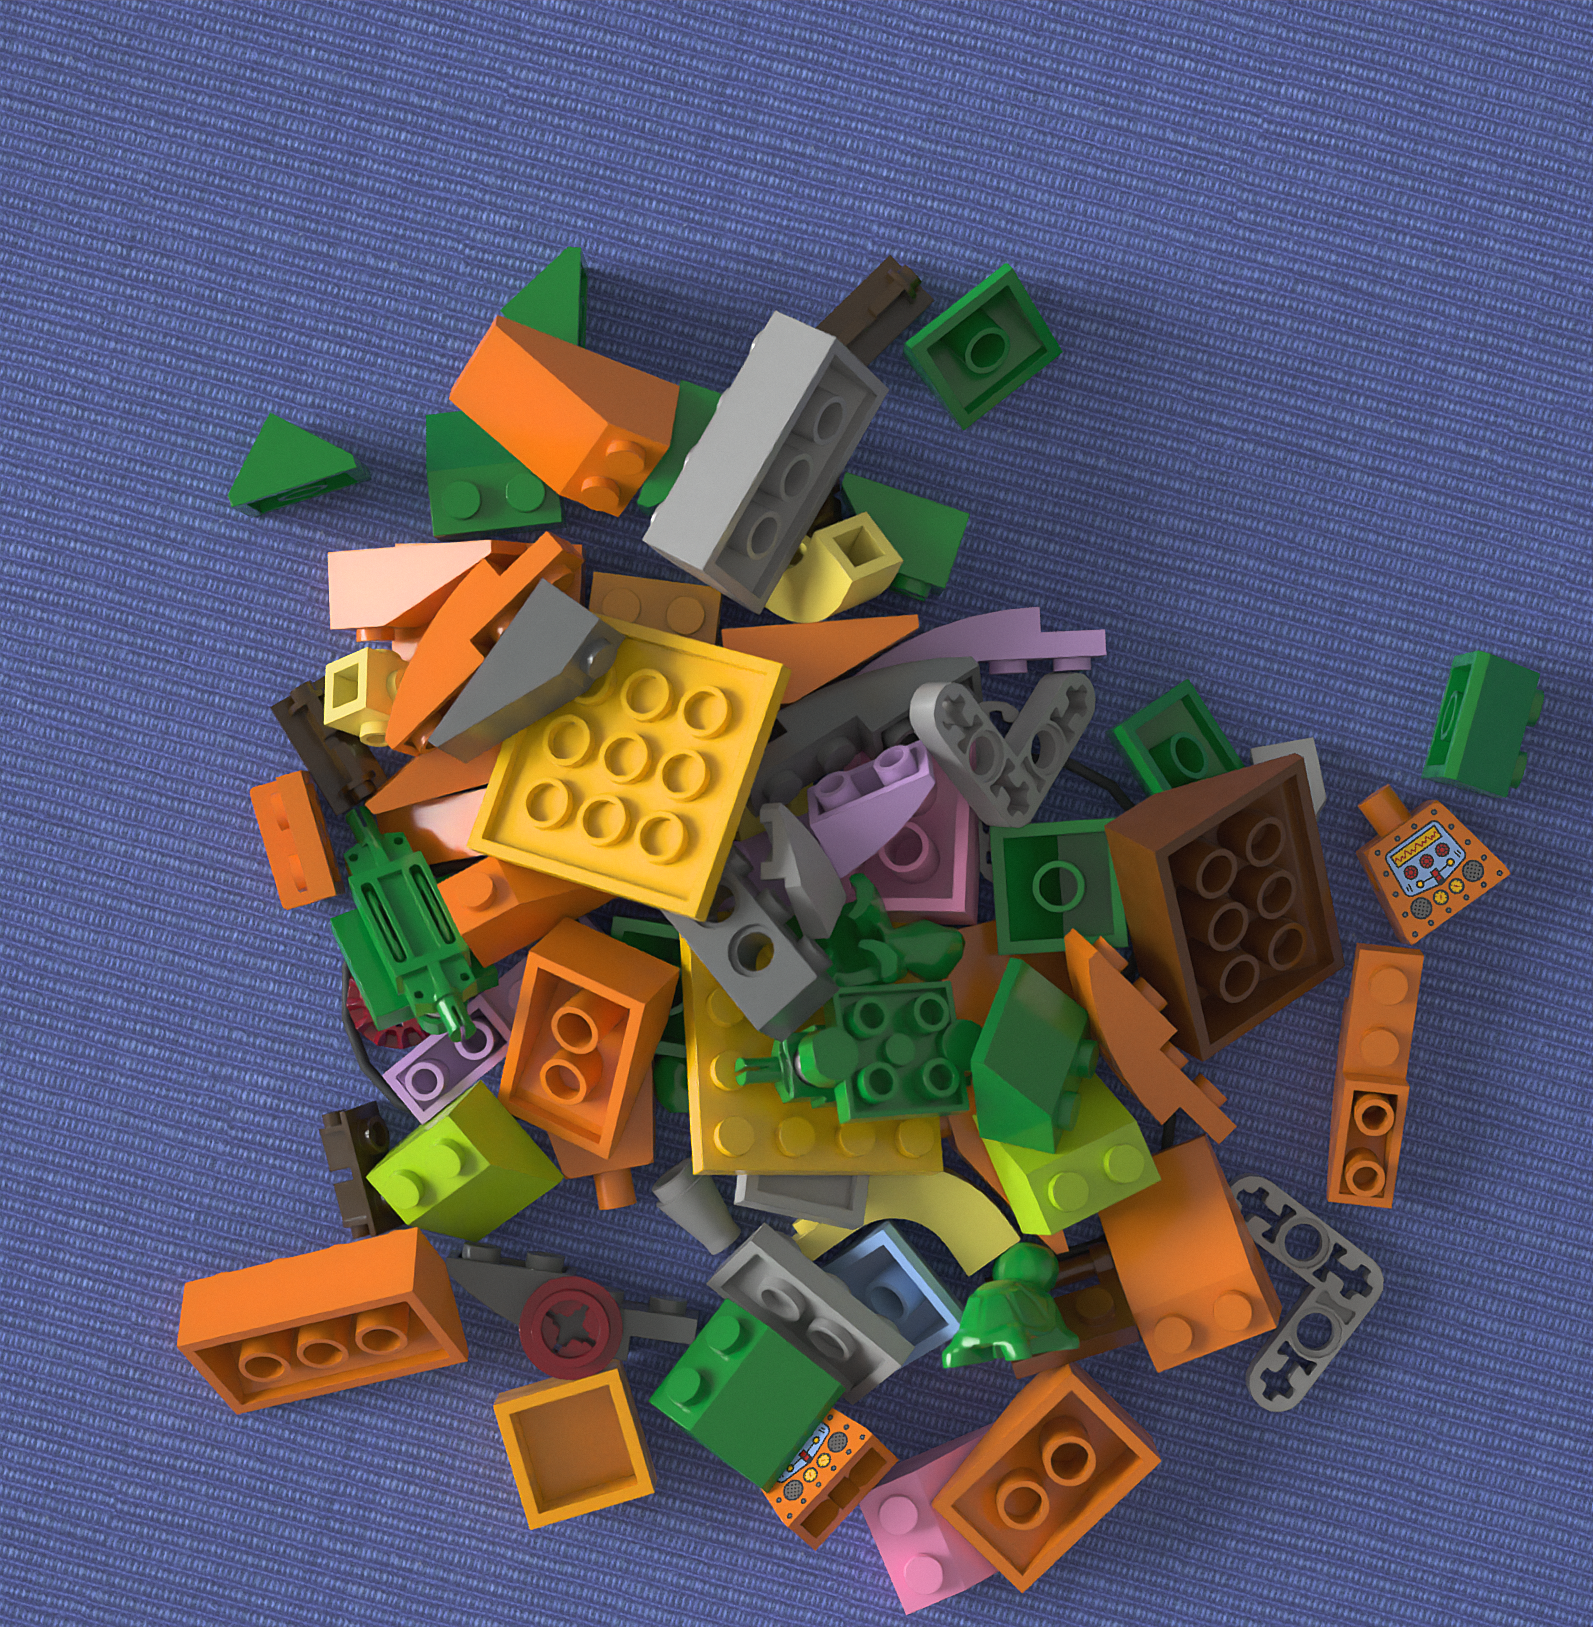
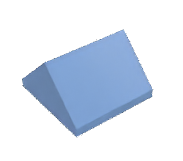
M893 1219L876 1221L820 1267L824 1272L831 1273L843 1280L849 1287L851 1294L873 1313L890 1319L900 1330L901 1336L915 1347L899 1369L950 1340L959 1330L965 1307Z

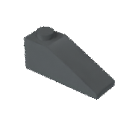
M542 578L428 741L464 763L469 762L588 691L594 681L611 668L617 656V649L626 637Z

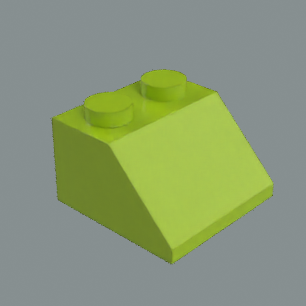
M1095 1072L1091 1079L1082 1078L1077 1091L1081 1094V1105L1077 1123L1073 1131L1063 1130L1055 1154L982 1138L1023 1234L1053 1235L1161 1181L1137 1121ZM976 1113V1114L972 1115V1117H973V1119H974V1121H975V1124H976V1126H977V1128H978V1120H977V1113Z
M480 1080L446 1105L425 1124H421L401 1139L366 1178L408 1226L478 1242L559 1184L564 1176L482 1080Z

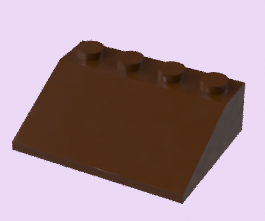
M1296 753L1153 794L1104 825L1139 975L1168 1002L1160 1013L1178 1030L1168 1040L1174 1046L1204 1062L1345 967L1303 756Z

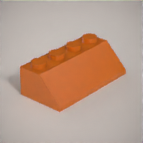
M418 1227L395 1230L385 1235L348 1244H337L327 1249L290 1258H279L269 1263L232 1272H221L211 1277L186 1282L184 1287L177 1348L236 1414L468 1362L469 1350L446 1263Z

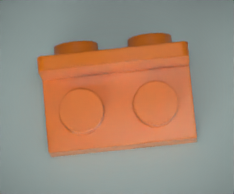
M296 771L276 777V781L253 787L250 790V797L282 907L289 910L345 894L346 890L320 800L309 771Z

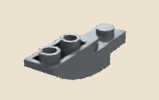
M972 656L934 658L901 663L872 670L834 683L778 711L775 719L778 738L766 745L745 806L757 818L760 816V809L763 804H788L799 794L801 789L827 773L842 770L853 760L855 755L862 751L872 761L891 747L898 745L907 746L920 740L911 725L909 713L913 695L922 684L928 682L962 684L976 702L980 704L983 702L979 664Z
M464 1242L463 1251L452 1250L446 1257L448 1274L457 1283L492 1311L518 1326L523 1307L529 1296L549 1279L577 1275L578 1267L564 1266L565 1256L560 1254L527 1251L526 1260L501 1257L502 1247L480 1242ZM603 1286L619 1304L623 1323L622 1340L613 1359L627 1361L632 1336L690 1345L695 1340L699 1310L687 1309V1299L671 1295L651 1294L649 1303L623 1300L624 1290ZM583 1304L579 1311L575 1310L569 1317L561 1313L557 1315L551 1310L547 1311L555 1317L554 1321L561 1326L557 1336L559 1338L557 1344L563 1345L564 1342L568 1343L574 1336L582 1340L588 1339L595 1344L596 1341L590 1338L589 1332L582 1327L586 1317L584 1314L588 1309L587 1305Z

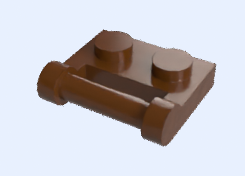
M1106 1240L1088 1245L1089 1252L1059 1261V1275L1055 1286L1050 1290L1097 1277L1099 1282L1097 1285L1054 1298L1066 1327L1079 1337L1080 1348L1032 1354V1358L1011 1361L1017 1380L1140 1341L1134 1318ZM993 1276L984 1278L985 1283L992 1282Z

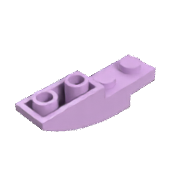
M1040 607L1002 610L968 617L923 633L875 659L855 676L906 662L970 656L977 663H989V675L1028 673L1027 661L1053 660V672L1091 670V658H1102L1106 655L1105 629L1041 632Z
M921 740L907 746H894L885 750L870 762L847 772L837 771L821 779L817 785L807 788L809 812L796 817L818 842L830 860L839 879L873 856L899 832L918 810L935 784L931 753ZM764 831L741 842L733 841V844L753 865L754 870L747 876L761 892L765 887L771 890L774 889L786 906H791L792 904L785 888V880H761V862H765L772 847L767 832ZM735 897L727 898L719 907L718 912L735 906Z
M588 913L579 917L581 924L605 934ZM528 955L498 979L499 986L482 992L468 1004V1014L477 1028L473 1036L466 1040L461 1029L462 1041L453 1042L450 1040L448 1032L441 1035L431 1034L382 1075L422 1125L506 1057Z

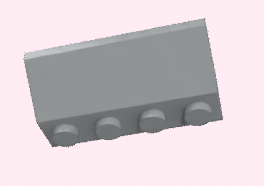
M775 310L764 330L758 333L753 340L748 358L731 387L722 394L715 415L698 444L689 451L682 472L665 501L656 508L650 527L642 540L674 565L760 615L889 389L836 337Z

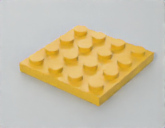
M592 612L626 637L617 649V656L613 665L603 676L594 681L588 691L503 741L466 847L489 857L705 923L792 671L784 664Z
M718 912V923L728 919L732 912ZM891 922L892 925H893V927H894V929H895V928H898V927H900V926H902V925H904V924H907V923ZM679 933L693 1175L933 1176L943 1172L939 1117L839 1124L837 1107L812 1109L811 1101L783 1103L774 1083L740 1086L736 1081V1076L746 1071L735 1072L736 1060L740 1057H771L774 1039L755 1028ZM773 943L766 945L760 950L756 959L757 971L766 968L771 963L774 956ZM907 972L905 978L893 984L919 983L924 981ZM823 1006L794 1032H801L813 1025L825 1024Z

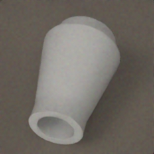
M686 1158L672 1166L652 1186L651 1190L659 1199L656 1207L700 1241L712 1255L723 1251L740 1235L741 1229L733 1221L711 1175H693L692 1158Z

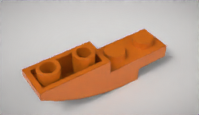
M546 531L508 569L483 558L457 586L428 627L403 675L391 710L385 741L392 750L418 757L420 754H427L437 749L436 746L428 741L429 737L542 578L562 592H565L575 578L573 572L586 560L570 542Z
M1073 928L1064 937L1068 973L1076 1003L1089 1014L1092 1040L1099 1041V1053L1117 1079L1161 1125L1181 1107L1215 1142L1220 1144L1237 1127L1219 1109L1228 1099L1201 1073L1191 1081L1181 1071L1189 1060L1168 1041L1178 1031L1160 1013L1168 1002L1141 976L1131 984L1120 973L1129 963L1101 936L1091 945Z
M1356 943L1349 997H1344L1337 1053L1328 1155V1202L1392 1208L1410 1088L1406 1075L1424 955L1420 949Z

